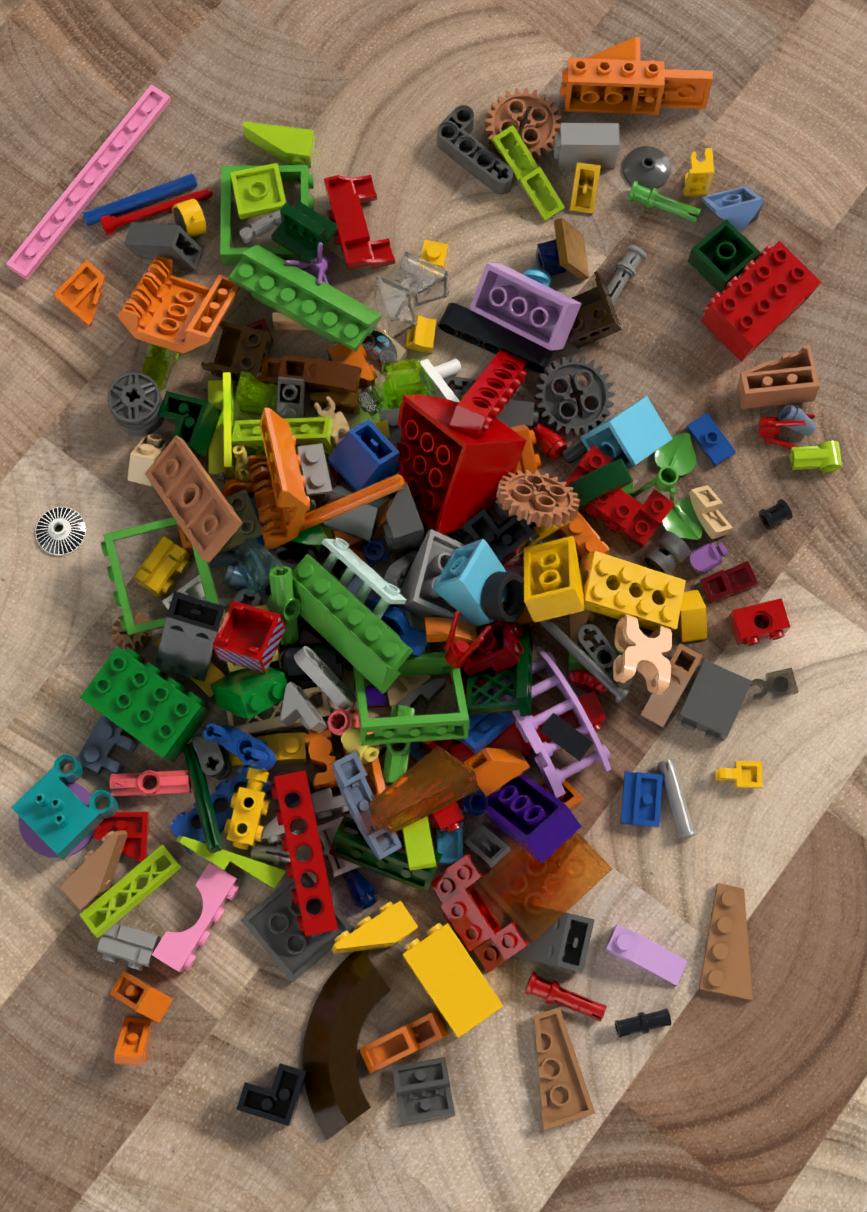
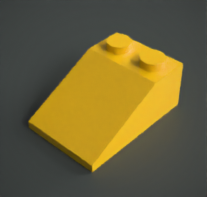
M573 536L524 548V602L534 623L584 611V592Z

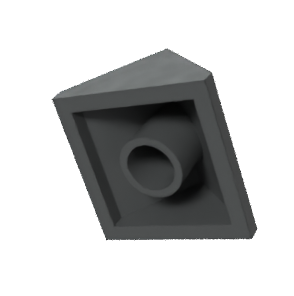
M343 481L332 490L328 504L355 491L347 482ZM384 496L327 520L323 524L328 528L371 542L390 502V497Z

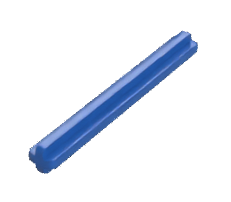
M191 173L88 210L83 213L84 221L87 226L101 222L100 217L106 215L110 217L118 216L197 187V180L194 174Z

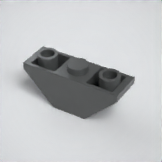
M279 376L277 414L283 419L305 418L306 387L304 379Z

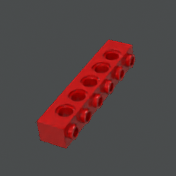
M500 350L457 404L449 427L477 440L483 432L487 433L492 422L495 423L499 413L503 412L506 403H509L513 394H516L520 384L524 383L528 371L524 370L527 361Z
M303 770L275 776V783L270 785L273 799L279 800L280 809L276 810L278 825H284L285 836H281L283 851H289L291 862L286 863L289 879L294 878L296 885L295 889H291L294 905L299 904L301 915L297 916L299 931H305V936L338 930L307 772ZM288 795H299L300 804L298 807H287L286 798ZM295 820L305 822L306 829L300 835H295L291 831V824ZM301 846H307L311 850V856L307 861H299L296 857V851ZM307 872H312L316 876V884L311 888L304 887L301 882L302 876ZM311 899H318L322 904L321 911L316 915L310 914L307 911V903Z

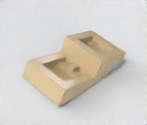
M708 485L691 489L689 495L694 511L710 538L715 539L728 535L733 527L718 510L723 504L722 501Z

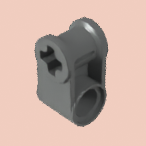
M203 732L192 736V743L198 755L202 771L217 780L227 778L231 773L232 766L226 748L217 741L207 740Z

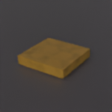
M563 218L554 220L560 265L581 280L590 278L583 233Z

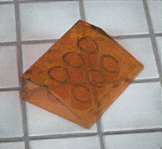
M576 831L570 839L565 841L542 863L518 845L479 881V886L535 942L601 881L612 868Z

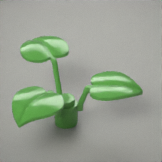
M682 433L672 437V440L656 450L654 461L656 466L661 469L655 479H651L649 483L637 491H633L632 482L621 489L633 497L655 485L662 492L669 491L670 500L675 503L674 493L676 489L674 485L679 476L689 474L696 464V454L691 443L690 434ZM688 498L681 499L677 504L675 503L662 521L665 531L673 532L681 539L698 540L702 536L703 526L694 511L691 500Z

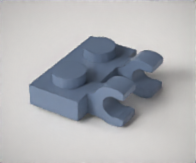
M101 716L76 760L82 766L99 775L103 768L114 774H121L124 766L109 757L116 745L133 753L137 744L123 736L124 729Z

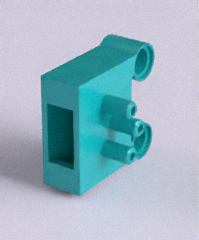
M69 754L57 757L53 767L11 807L62 859L68 856L105 818L115 815L118 809L116 799L105 790L94 792L89 799V807H87L65 785L66 782L72 783L79 780L83 772L81 764ZM73 763L72 771L63 774L65 765ZM103 799H109L107 808L99 810V802Z

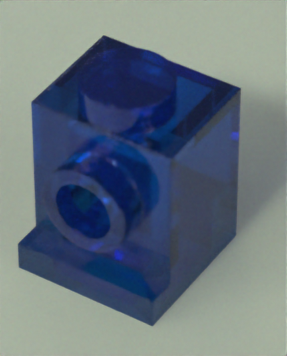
M556 239L537 244L536 260L539 269L545 270L550 276L565 273L566 269L559 262Z

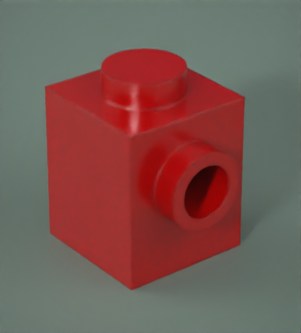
M451 790L426 801L430 811L427 817L433 829L438 827L440 833L447 831L450 834L462 827L460 823L464 822L465 818Z

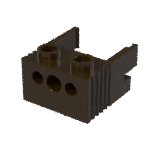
M598 271L594 272L597 287L572 297V299L582 303L568 336L569 341L577 349L622 330L608 288L603 283Z
M221 321L219 326L223 331L214 363L204 364L202 362V368L211 371L212 375L222 378L223 373L231 372L232 380L243 381V383L247 382L252 385L256 384V386L260 387L264 357H268L272 343L270 333Z

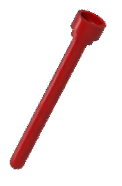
M207 188L116 218L115 216L110 217L106 215L100 217L105 235L109 236L115 234V231L119 230L121 226L171 211L174 204L190 199H195L199 202L211 198L213 191Z

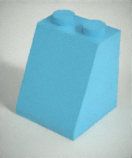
M647 396L631 404L580 437L587 450L594 445L611 457L613 461L623 459L627 469L638 464L673 439Z
M480 539L454 550L432 590L475 626L490 624L494 620L486 616L482 607L483 587L491 574L497 571L506 572L488 543L484 539ZM506 586L502 594V603L507 599Z

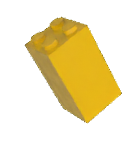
M438 923L427 931V938L421 942L417 938L404 947L406 952L403 953V958L458 1039L501 1009L503 1004L449 924L447 923L442 926L441 923Z

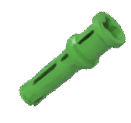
M634 181L627 199L628 202L635 201L646 205L647 209L655 207L693 223H696L701 208H696L661 195L656 188L649 189L638 184V181Z

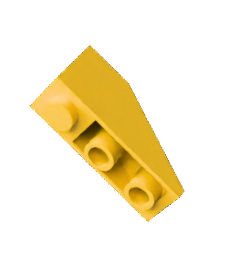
M401 900L394 905L390 901L378 910L380 913L373 919L368 916L357 923V930L349 933L347 930L334 939L336 943L331 950L336 954L393 947L413 934L418 929V926Z

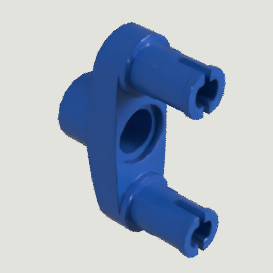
M213 723L206 725V728L211 730L204 729V737L207 740L217 741L232 754L240 758L243 764L252 765L264 771H269L275 765L276 755L264 740L255 738L234 726L226 724L219 726Z

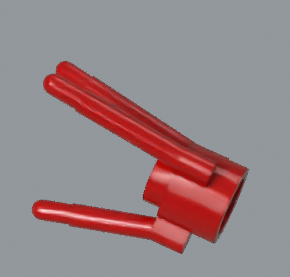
M813 413L806 414L810 419L815 418ZM760 417L758 436L765 437L764 443H773L788 449L799 447L776 439L774 436H779L780 426H805L807 422L797 420L779 421L778 417Z
M459 611L454 613L448 639L443 646L447 651L445 654L446 662L455 668H461L468 657L483 642L484 637L491 630V626H487L470 645L462 640L453 642L460 615Z

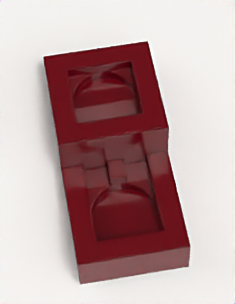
M748 561L726 571L723 569L700 580L710 603L734 596L759 585Z

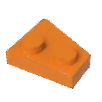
M86 260L53 294L54 298L90 328L104 285L105 275Z

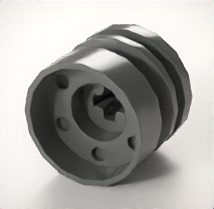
M130 372L121 375L111 384L108 390L107 402L117 425L124 432L132 436H145L146 434L153 433L161 426L164 418L158 415L163 399L157 384L149 376Z

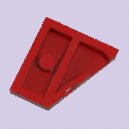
M116 812L112 817L105 818L94 829V838L100 842L110 831L125 830L128 836L122 853L140 863L147 858L148 812Z

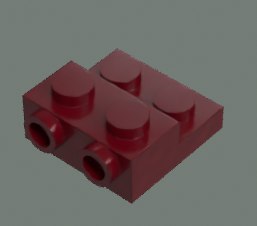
M494 620L492 623L476 629L478 636L487 626H491V630L486 634L483 642L464 663V671L469 677L491 666L498 673L519 663V655L523 654L524 650L519 641V637L523 636V631L518 622Z

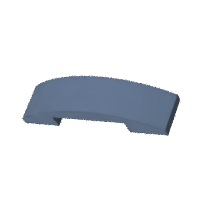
M353 751L331 763L345 803L361 834L376 857L381 860L402 848L403 846L392 824L387 823L365 778L367 773L357 752Z

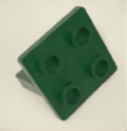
M298 202L294 207L285 203L280 209L282 223L271 235V238L274 242L307 263H311L317 256L318 243L322 242L324 247L338 230V226L302 202Z

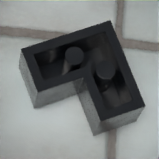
M485 509L464 524L475 541L484 539L488 543L502 566L540 537L533 526L526 523L527 520L522 519L518 521V516L516 515L500 527L491 513Z
M280 1063L272 1089L249 1082L244 1083L236 1110L291 1126L308 1071Z

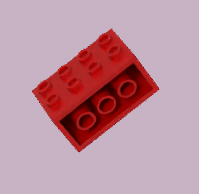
M780 240L773 247L770 244L767 245L759 254L760 256L755 261H750L738 277H733L721 293H716L703 310L705 315L701 322L741 362L789 318L821 284V281Z

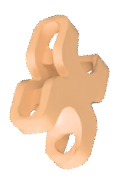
M625 614L618 621L615 630V646L623 654L614 660L613 678L615 681L625 684L637 671L646 679L648 691L661 695L669 687L671 678V664L662 655L669 652L672 648L671 629L660 626L648 638L640 631L638 619Z

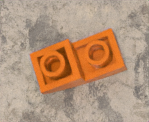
M424 617L426 641H447L453 619ZM458 620L453 642L462 640L470 645L477 637L476 626Z

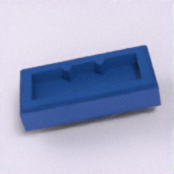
M708 413L687 425L686 429L714 468L735 455L736 451Z

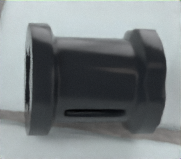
M783 499L778 500L777 504L769 509L759 511V517L763 525L769 530L774 529V525L785 519L790 520L793 517L790 507Z

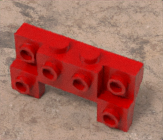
M336 175L324 178L331 209L327 210L328 219L338 226V230L333 237L335 245L341 246L348 271L370 265L372 269L395 264L389 238L370 241L361 204L377 200L372 176L344 177Z
M592 445L566 481V486L584 475L611 463L613 459ZM620 489L613 494L607 493L585 506L584 511L594 518L598 516L605 521L604 525L613 532L619 531L643 548L675 503L654 489L642 505Z
M467 854L433 879L431 886L443 903L440 907L444 911L443 916L448 924L453 925L458 933L459 941L465 948H468L469 952L472 950L475 952L489 973L524 949L529 943L528 941L525 942L515 927L517 925L515 921L505 928H501L473 885L484 877V874L479 872L471 860V854Z

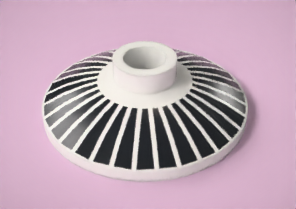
M56 507L48 510L40 517L36 525V539L39 545L52 555L63 556L73 553L82 545L86 536V525L82 516L68 507ZM63 525L62 531H55L56 526Z

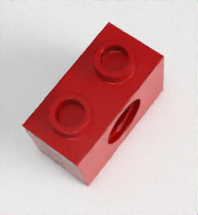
M782 598L735 609L729 615L737 645L745 643V646L756 645L760 643V639L768 637L770 640H777L785 636L784 633L791 627ZM760 619L764 621L766 628L759 629L756 627L754 620Z

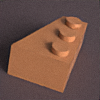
M810 344L803 346L801 350L790 354L788 352L782 355V358L773 362L767 361L741 372L737 385L741 409L815 401L820 385Z

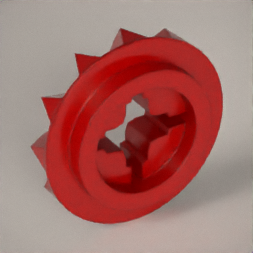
M578 669L577 671L570 672L568 679L574 686L588 692L595 691V694H606L608 689L589 671Z

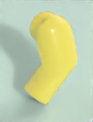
M239 444L233 448V453L236 457L234 476L245 483L250 480L247 465L249 456L245 447Z

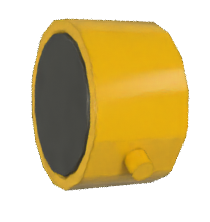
M195 199L173 205L172 212L175 224L179 225L191 238L206 233V221L202 209Z

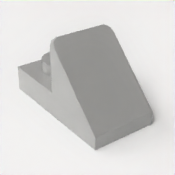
M289 682L285 689L280 721L290 726L300 719L306 729H312L319 733L324 731L329 726L301 687Z

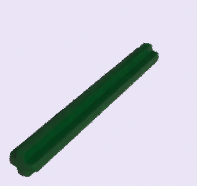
M190 742L183 746V752L206 847L210 853L214 854L221 851L223 845L205 773L201 769L193 743Z

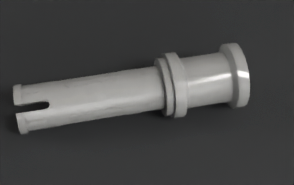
M630 244L627 246V252L622 261L616 264V273L607 286L609 293H612L613 305L627 281L635 277L636 269L640 262L645 260L647 256L641 248Z

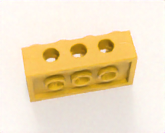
M597 551L582 556L580 574L584 592V609L617 620L628 614L638 619L640 627L652 631L657 630L660 626L669 628L671 631L677 629L686 580Z

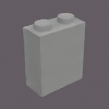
M561 123L560 132H555V144L553 146V159H558V168L576 169L578 162L600 165L601 169H615L619 150V123Z

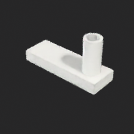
M428 359L419 362L417 380L429 396L460 402L443 380L462 371L461 364L457 359L433 367Z

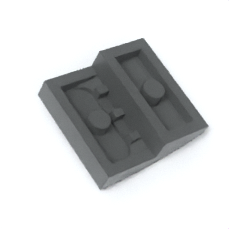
M445 1057L392 1066L402 1126L455 1116Z

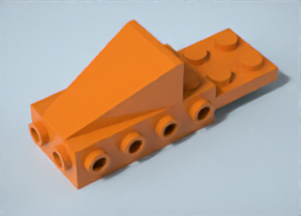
M634 37L586 58H568L567 68L562 69L560 98H564L565 112L659 115L660 107L706 109L713 81V71L669 70L664 68V61H640V37Z

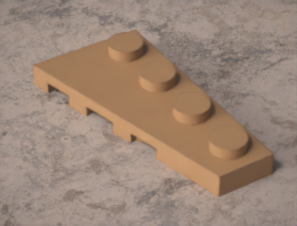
M718 883L715 889L699 990L752 1001L744 889Z
M560 1007L534 1015L543 1131L595 1114V1110Z

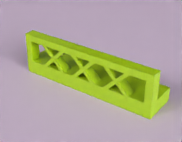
M331 417L284 419L290 425L291 434L295 435L296 445L325 444L326 446H323L325 455H330L336 448L331 439L333 427ZM260 420L235 421L231 442L234 447L241 444L244 447L254 448L246 449L248 456L266 455L259 425Z
M162 844L79 914L94 936L99 938L181 868L179 862Z

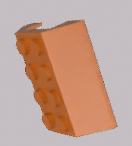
M156 256L149 265L148 272L142 276L133 293H131L130 300L126 301L120 310L118 317L136 339L184 354L210 342L241 287L231 282L229 277L220 274L211 288L172 276L173 259Z
M264 408L259 425L266 455H250L247 465L251 481L258 483L254 485L253 493L259 522L267 524L261 528L264 546L266 549H275L298 536L300 528L305 523L306 511L310 510L309 496L305 495V477L300 473L301 460L299 454H296L295 451L296 438L294 434H291L289 423L272 409Z

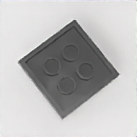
M307 873L301 878L302 885L306 888H311L316 884ZM294 878L286 881L241 920L292 982L296 981L331 950L336 943L334 939L347 930L349 933L354 930L334 906L338 930L305 936V931L300 932L297 922V916L301 915L300 905H294L291 889L296 888ZM318 899L309 900L307 911L313 915L318 914L322 909L321 902Z

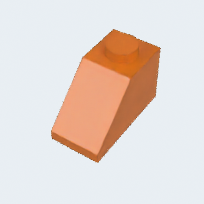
M124 970L110 992V995L133 1010L158 1023L167 1013L169 1005L173 1000L163 992Z

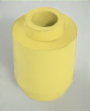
M352 726L343 733L341 743L344 749L349 753L356 751L362 764L373 762L378 757L380 744L361 745L359 728Z

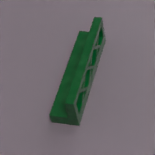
M345 815L334 835L329 854L426 893H428L443 855L434 851L436 867L412 871L409 870L406 854L395 851L379 860L367 844L354 819ZM347 826L356 830L358 834L348 833L344 829ZM398 837L403 846L402 849H405L403 838Z

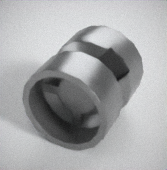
M666 531L656 542L657 547L652 546L642 559L649 569L671 575L677 568L676 563L681 564L691 551L679 536L673 532Z

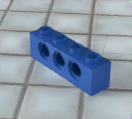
M242 766L236 772L237 776L231 781L224 780L215 787L216 792L210 796L219 833L224 831L227 819L232 818L234 808H231L230 805L233 793L236 792L240 785H247L248 779H246L248 768L257 769L254 766ZM268 780L267 783H264L262 792H265L267 797L272 794L271 785ZM247 798L244 802L247 808L252 807L254 804L252 798ZM219 801L228 802V808L223 813L215 812V805ZM195 802L193 804L195 808L187 814L184 811L172 820L173 824L169 827L177 838L181 835L205 843L203 830L195 829L193 826L194 820L199 817ZM184 846V848L190 855L194 853L193 851L189 850Z

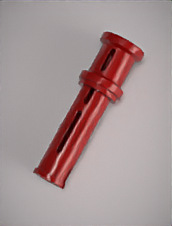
M534 971L531 973L524 992L525 995L533 994L545 999L547 1004L555 1002L583 1015L592 1017L599 1022L602 1021L607 1008L605 1004L560 987L556 980L551 982L537 976V973Z

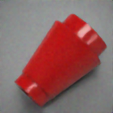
M542 424L537 425L533 429L536 441L547 457H552L555 460L562 456V452L568 447L563 437Z

